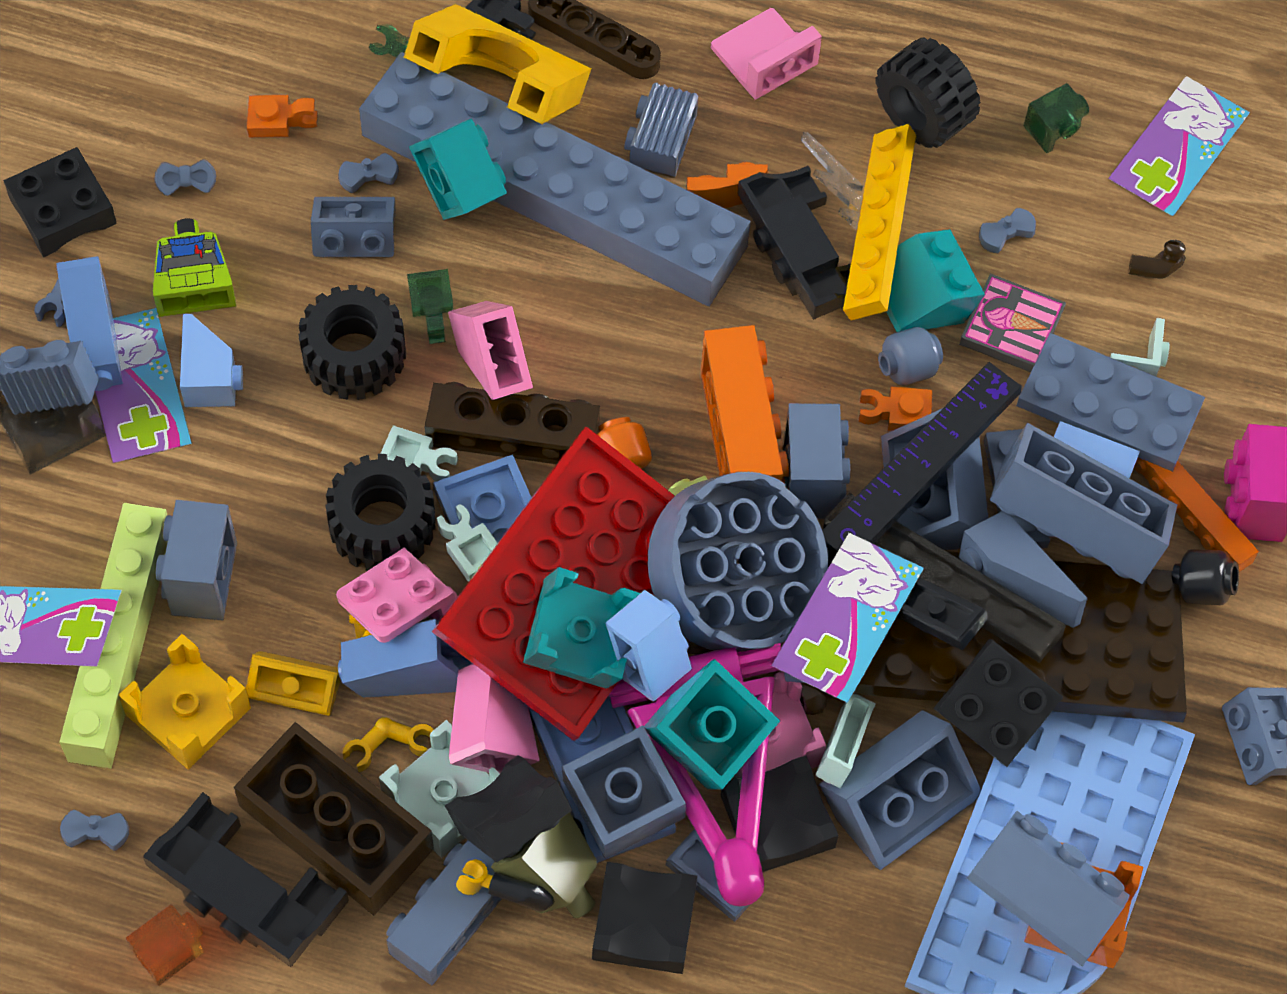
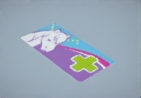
M1186 76L1108 179L1169 215L1174 216L1250 112Z
M149 309L113 318L123 384L111 386L106 390L95 391L113 463L192 444L157 309Z
M849 533L771 666L848 703L924 568Z
M0 586V662L98 666L122 590Z

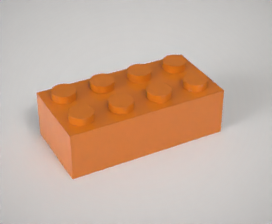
M754 325L704 331L701 378L719 476L736 472H756L769 475L785 483L784 477L789 476L786 451L779 452L777 439H781V423L778 413L771 414L770 402H774V387L772 378L764 377L763 365H767V352L764 340L757 341Z

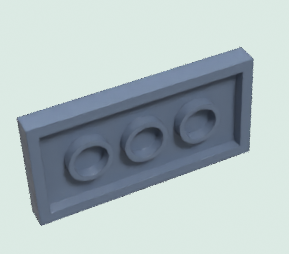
M1049 333L1016 406L1058 424L1061 421L1140 451L1139 458L1173 472L1205 397Z

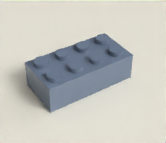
M1026 423L1004 458L990 501L997 504L1006 514L1023 518L1034 524L1041 533L1051 537L1055 536L1072 545L1081 555L1090 558L1094 557L1110 566L1119 576L1132 578L1141 584L1146 580L1169 546L1177 504L1029 423Z

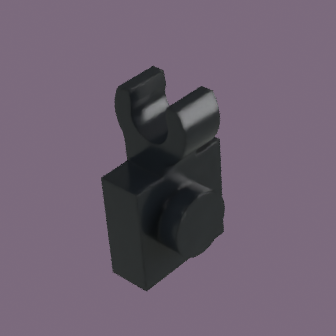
M472 0L466 6V9L532 40L536 36V32L529 29L535 23V20L530 15L520 12V0Z

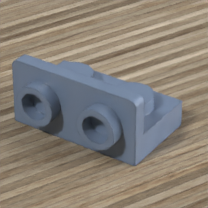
M314 197L311 216L313 255L315 257H392L394 255L395 197Z
M1248 687L1222 706V711L1246 783L1248 785H1257L1270 776L1287 775V688Z

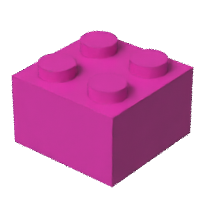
M1248 424L1242 439H1236L1233 458L1227 459L1225 463L1224 482L1225 484H1231V496H1228L1226 499L1225 514L1247 539L1283 542L1287 534V427Z

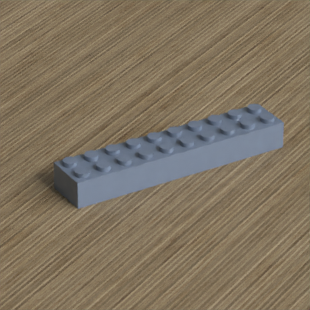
M400 52L359 108L362 136L414 162L416 161L409 146L472 118L474 124L480 125L484 130L489 143L486 149L492 162H497L500 165L506 178L504 187L507 194L493 201L710 307L748 247L751 221L547 122L540 124L507 108L508 103L444 72L434 73L403 58L405 54L403 52Z

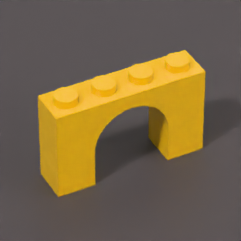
M457 4L416 20L403 57L437 74L462 64L482 66L501 72L516 80L507 108L540 124L580 104L592 69Z

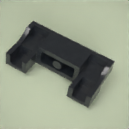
M202 792L179 821L165 834L160 836L143 855L146 866L179 888L185 897L183 903L192 912L202 918L209 914L221 922L219 928L233 941L241 944L245 939L255 947L260 945L289 967H292L317 934L322 936L348 903L347 891L341 887L335 890L319 879L318 872L310 867L288 895L285 888L225 847L241 827L239 817L232 812L229 815L225 814L212 805L210 797Z

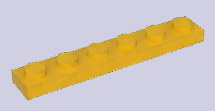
M909 124L886 129L873 136L843 311L851 321L888 311L916 133Z

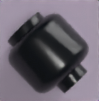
M1191 549L1184 554L1180 564L1176 563L1174 565L1172 581L1179 585L1181 596L1186 603L1220 606L1228 601L1230 595L1235 596L1238 591L1239 567L1237 562L1231 561L1230 556L1225 551Z

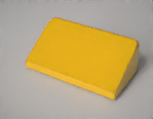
M258 651L252 654L246 691L250 699L330 716L341 679L337 667Z

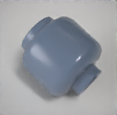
M914 327L887 336L882 345V352L879 353L878 362L885 376H889L898 385L906 386L935 376L939 365L943 361V350L940 341L934 334L929 333L924 328Z

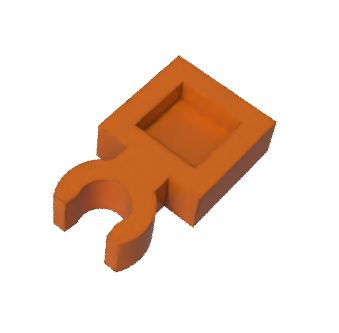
M891 386L889 397L883 396L880 392L873 389L862 390L860 403L872 404L875 409H861L859 422L871 425L880 420H888L887 431L898 429L931 414L932 390Z

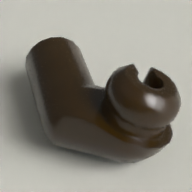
M1169 240L1164 244V250L1155 257L1132 254L1128 274L1157 279L1168 277L1184 264L1186 259L1184 243L1179 240Z

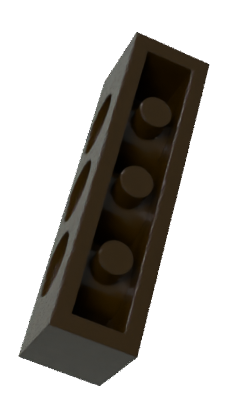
M433 382L424 426L425 436L432 438L433 447L450 448L457 451L499 457L513 455L514 459L557 464L586 426L594 433H598L600 406L592 405L580 399L570 401L550 399L543 394L537 393L529 394L528 396L511 394L493 400L484 389L470 388L458 382H448L446 384ZM472 413L480 415L479 418L473 420L464 418L465 415ZM511 419L520 420L522 423L512 426L506 424L505 422ZM551 425L563 427L560 431H550L546 428Z

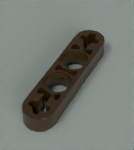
M528 0V15L540 27L632 77L649 79L658 73L661 51L653 41L577 0ZM581 18L588 22V26L581 30H575L570 28L567 23L571 19ZM605 36H615L620 39L621 43L616 47H605L600 43V40ZM645 56L650 57V61L647 59H644L641 63L636 61V58L643 59Z

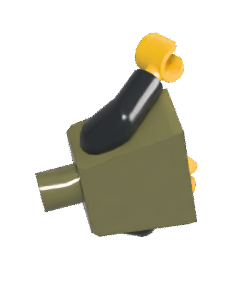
M569 812L560 819V822L554 828L546 832H540L523 844L518 853L499 862H494L491 866L495 872L494 875L488 874L487 867L482 861L477 859L468 861L462 870L467 875L459 876L456 887L466 895H474L482 887L489 889L488 894L517 903L539 913L566 907L573 918L576 919L586 915L595 905V900L584 887V884L596 869L597 859L587 844L581 821L573 817Z

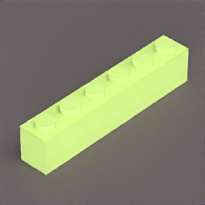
M123 503L100 588L122 591L98 666H80L59 741L68 762L112 769L125 718V712L118 695L134 681L160 582L156 580V563L159 554L165 555L168 543L163 538L164 522L167 516L166 509Z

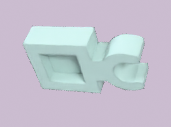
M394 425L380 453L387 454L388 460L394 461L396 455L405 458L407 467L414 463L420 468V475L422 471L427 472L435 482L450 477L449 471L440 469L438 467L439 464L447 462L456 465L458 462V456L454 450L450 448L432 450L433 440L431 437Z
M460 504L456 506L457 516L461 520L458 524H448L442 515L437 517V524L440 534L444 538L452 540L446 543L447 553L469 582L478 570V567H480L497 545V541L484 523L472 529L470 514Z

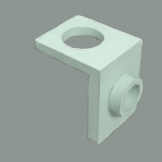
M1156 318L1149 336L1147 358L1111 353L1110 358L1157 376L1160 366H1166L1169 354V342L1163 341L1165 319Z

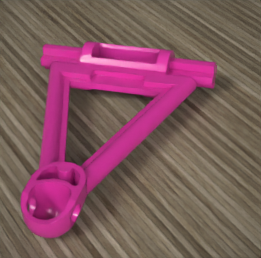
M781 643L767 648L752 649L738 653L736 648H723L689 656L692 669L659 696L655 703L633 707L627 713L636 728L642 725L645 726L677 689L713 659L718 661L772 712L775 678L764 677L744 682L743 678L778 671L779 669L771 665L782 648ZM623 679L616 684L609 694L612 708L650 700ZM648 734L686 803L685 813L714 861V870L721 896L727 903L733 906L741 907L754 903L761 897L764 891V877L757 854L769 735L743 765L736 838L727 840L686 769Z

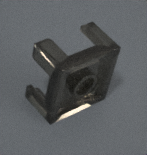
M0 389V424L30 475L106 436L99 412L92 401L87 405L82 403L79 406L75 404L72 407L67 405L61 408L59 406L56 409H43L40 412L35 410L32 413L27 411L24 414L20 412L14 415Z

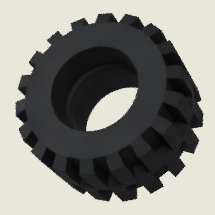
M923 37L913 41L877 70L878 76L875 77V83L878 87V97L882 102L885 112L895 126L900 127L909 124L916 133L915 143L919 145L922 144L927 148H932L933 146L935 148L940 147L975 120L980 112L978 104L981 102L977 92L978 88L968 68L944 44L940 45L934 39L929 38L927 40Z
M348 285V290L341 291L338 286L331 289V295L329 296L323 293L315 298L316 306L308 304L304 310L305 318L300 319V333H298L306 374H310L311 382L315 386L322 384L324 393L331 396L336 391L338 392L339 399L348 400L349 395H356L357 400L366 399L365 393L371 391L375 396L383 392V384L390 387L396 381L395 373L401 374L404 367L403 359H406L403 321L400 318L396 305H390L389 297L383 293L375 296V289L367 286L364 291L358 290L357 285ZM348 334H363L373 339L367 347L357 351H342L332 346L337 339Z
M378 454V459L370 460L369 455L360 457V464L356 466L352 462L345 465V474L337 473L332 479L333 488H328L326 493L327 504H325L329 532L332 543H336L337 552L342 557L348 555L349 563L355 567H358L361 562L365 563L366 571L404 547L414 557L419 559L425 553L424 545L430 546L433 540V530L436 528L433 490H430V482L426 475L420 476L419 467L414 463L407 467L405 458L397 455L394 461L388 460L387 454ZM376 502H391L404 509V512L396 520L382 525L370 524L358 517L365 507Z

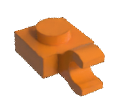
M289 95L249 96L247 117L249 138L289 137V127H317L318 113L315 111V99L300 98L291 104Z

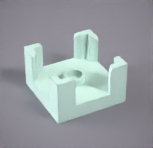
M447 720L431 732V748L399 774V767L394 764L379 776L381 791L432 830L434 851L441 858L464 839L456 828L445 805L456 797L469 796L483 790L500 775L493 767L489 769L488 774L484 771L450 764L449 749L452 725Z

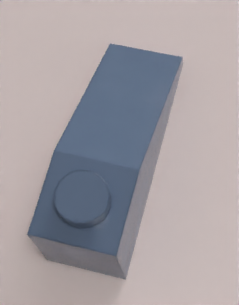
M1001 511L964 531L959 553L960 561L965 570L970 574H974L985 587L1074 628L1080 624L1087 597L1011 515Z

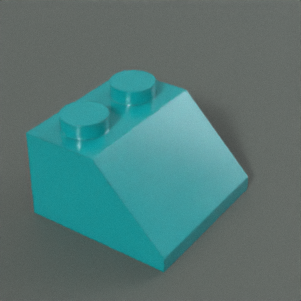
M472 118L409 146L443 220L466 214L507 194L504 184H506L504 172L497 162H492L486 149L489 145L487 136L480 125L474 124Z
M951 229L919 233L899 244L888 311H886L896 332L914 327L932 329L964 324L985 296V293Z
M713 659L677 689L645 724L644 728L647 734L706 789H723L779 724L780 720L718 661Z

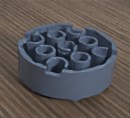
M736 472L707 479L679 492L669 501L658 517L652 531L648 549V573L654 597L660 601L666 599L674 605L680 614L678 622L682 635L696 645L713 651L723 648H736L737 652L767 648L774 644L785 642L828 570L826 542L815 514L805 501L800 502L792 492L786 489V484L782 481L756 472Z

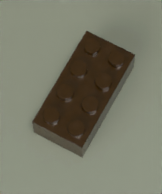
M296 722L234 786L238 804L244 811L336 886L347 891V894L373 916L434 850L432 830Z

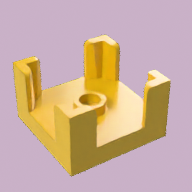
M181 634L167 648L171 663L141 692L138 683L132 681L118 696L125 715L189 770L251 709L246 688L231 675L227 678V682L202 661L198 647L185 635Z

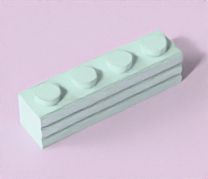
M852 694L848 703H844L816 772L817 777L841 788L852 770L853 762L876 705L875 703L858 694Z

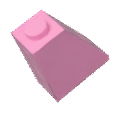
M484 301L448 312L458 352L491 399L494 400L533 388L512 306Z
M474 664L458 670L449 749L450 764L489 772V769L493 767L501 773L506 763L518 755L523 757L530 765L539 762L529 707Z

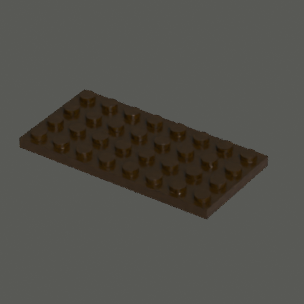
M876 545L923 567L920 578L985 609L988 620L962 651L896 617L853 694L940 701L964 673L986 642L991 639L1063 696L1062 700L1054 708L1053 711L1184 722L1187 706L1180 588L1178 584L1172 581V571L1152 569L1146 580L1141 584L1132 578L1119 576L1108 565L1053 561L1087 597L1081 622L1073 628L985 587L974 574H970L965 570L959 558L960 552Z

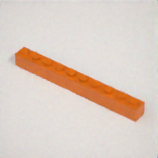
M1137 458L1134 465L1136 472L1142 474L1148 480L1153 491L1177 504L1176 513L1183 520L1185 527L1196 534L1206 550L1227 552L1231 561L1237 562L1239 572L1254 562L1259 552L1256 547L1178 461L1172 472L1144 459Z

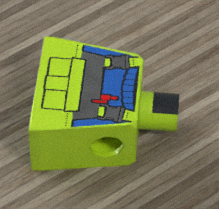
M185 218L175 222V236L161 238L157 241L153 297L158 316L163 317L236 307L232 280L216 233H199L198 222L194 219Z

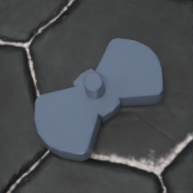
M387 153L381 154L372 161L369 158H365L361 163L345 161L339 169L338 180L345 190L355 193L368 181L377 180L388 185L394 184L399 173V167L396 160Z
M205 159L198 161L192 166L183 165L180 167L162 162L155 172L154 180L159 191L165 196L171 195L180 186L189 187L191 185L204 193H209L215 185L217 175L214 167Z
M1016 208L1010 216L1000 219L998 223H983L979 229L980 243L987 251L999 253L1008 239L1015 236L1032 238L1036 231L1035 217L1025 209Z
M71 810L61 821L60 834L65 844L71 848L89 839L101 840L111 850L117 851L124 845L129 836V825L120 813L102 818L98 815L88 817L77 810Z

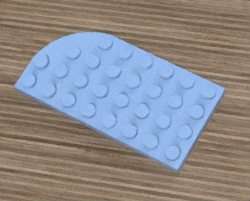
M1052 711L1008 767L994 758L904 987L920 994H1082L1091 987L1108 967L1086 961L1081 966L1066 954L1024 942L1028 925L966 878L1016 811L1024 816L1026 814L1032 815L1047 827L1048 834L1058 842L1069 843L1079 849L1086 857V863L1091 866L1115 872L1120 861L1143 866L1138 890L1131 900L1126 922L1127 926L1195 734L1159 720Z

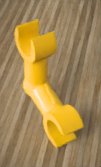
M382 717L378 719L375 726L361 740L355 739L346 743L342 752L343 759L350 756L353 751L360 750L364 752L365 757L357 764L358 772L364 771L371 764L372 753L387 738L409 745V749L413 754L421 756L428 749L417 745L414 740L419 735L430 737L434 729L427 724H418L412 728L397 723L390 718Z

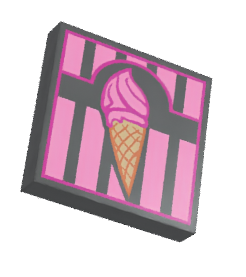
M990 273L983 288L985 296L972 312L959 345L1031 372L1049 333L1054 334L1065 309L1066 302Z

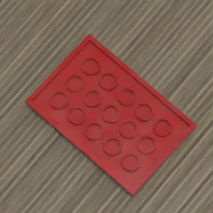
M586 426L540 485L432 632L575 741L583 733L617 683L605 689L523 663L543 581L554 570L561 567L579 574L573 583L610 595L620 588H626L639 593L646 590L654 596L648 573L650 538L662 510L675 495Z

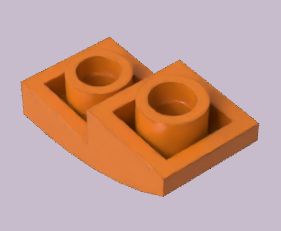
M751 162L727 164L726 177H714L711 175L687 177L686 190L723 208L740 205L743 203L738 196L739 181L759 172L768 173V165Z

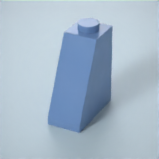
M99 257L56 263L70 342L83 341V348H86V354L89 355L92 367L95 368V373L98 374L99 380L95 391H102L111 386L123 384L111 300Z
M433 619L415 624L386 643L379 642L373 635L341 642V660L338 662V673L342 684L363 698L456 692L458 670L473 663L432 632L439 622Z

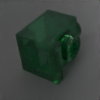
M1066 83L1029 103L1023 126L1047 154L1053 151L1056 140L1061 137L1067 139L1080 129L1082 118L1089 114V105L1082 95L1077 94Z

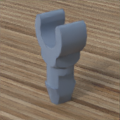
M59 278L51 293H48L46 298L39 300L34 309L38 321H42L46 312L50 310L56 311L54 320L57 327L62 326L66 319Z

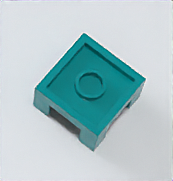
M558 567L543 581L523 663L607 689L623 679L627 658L622 657L617 661L606 622L641 593L620 588L610 595L573 583L579 574Z

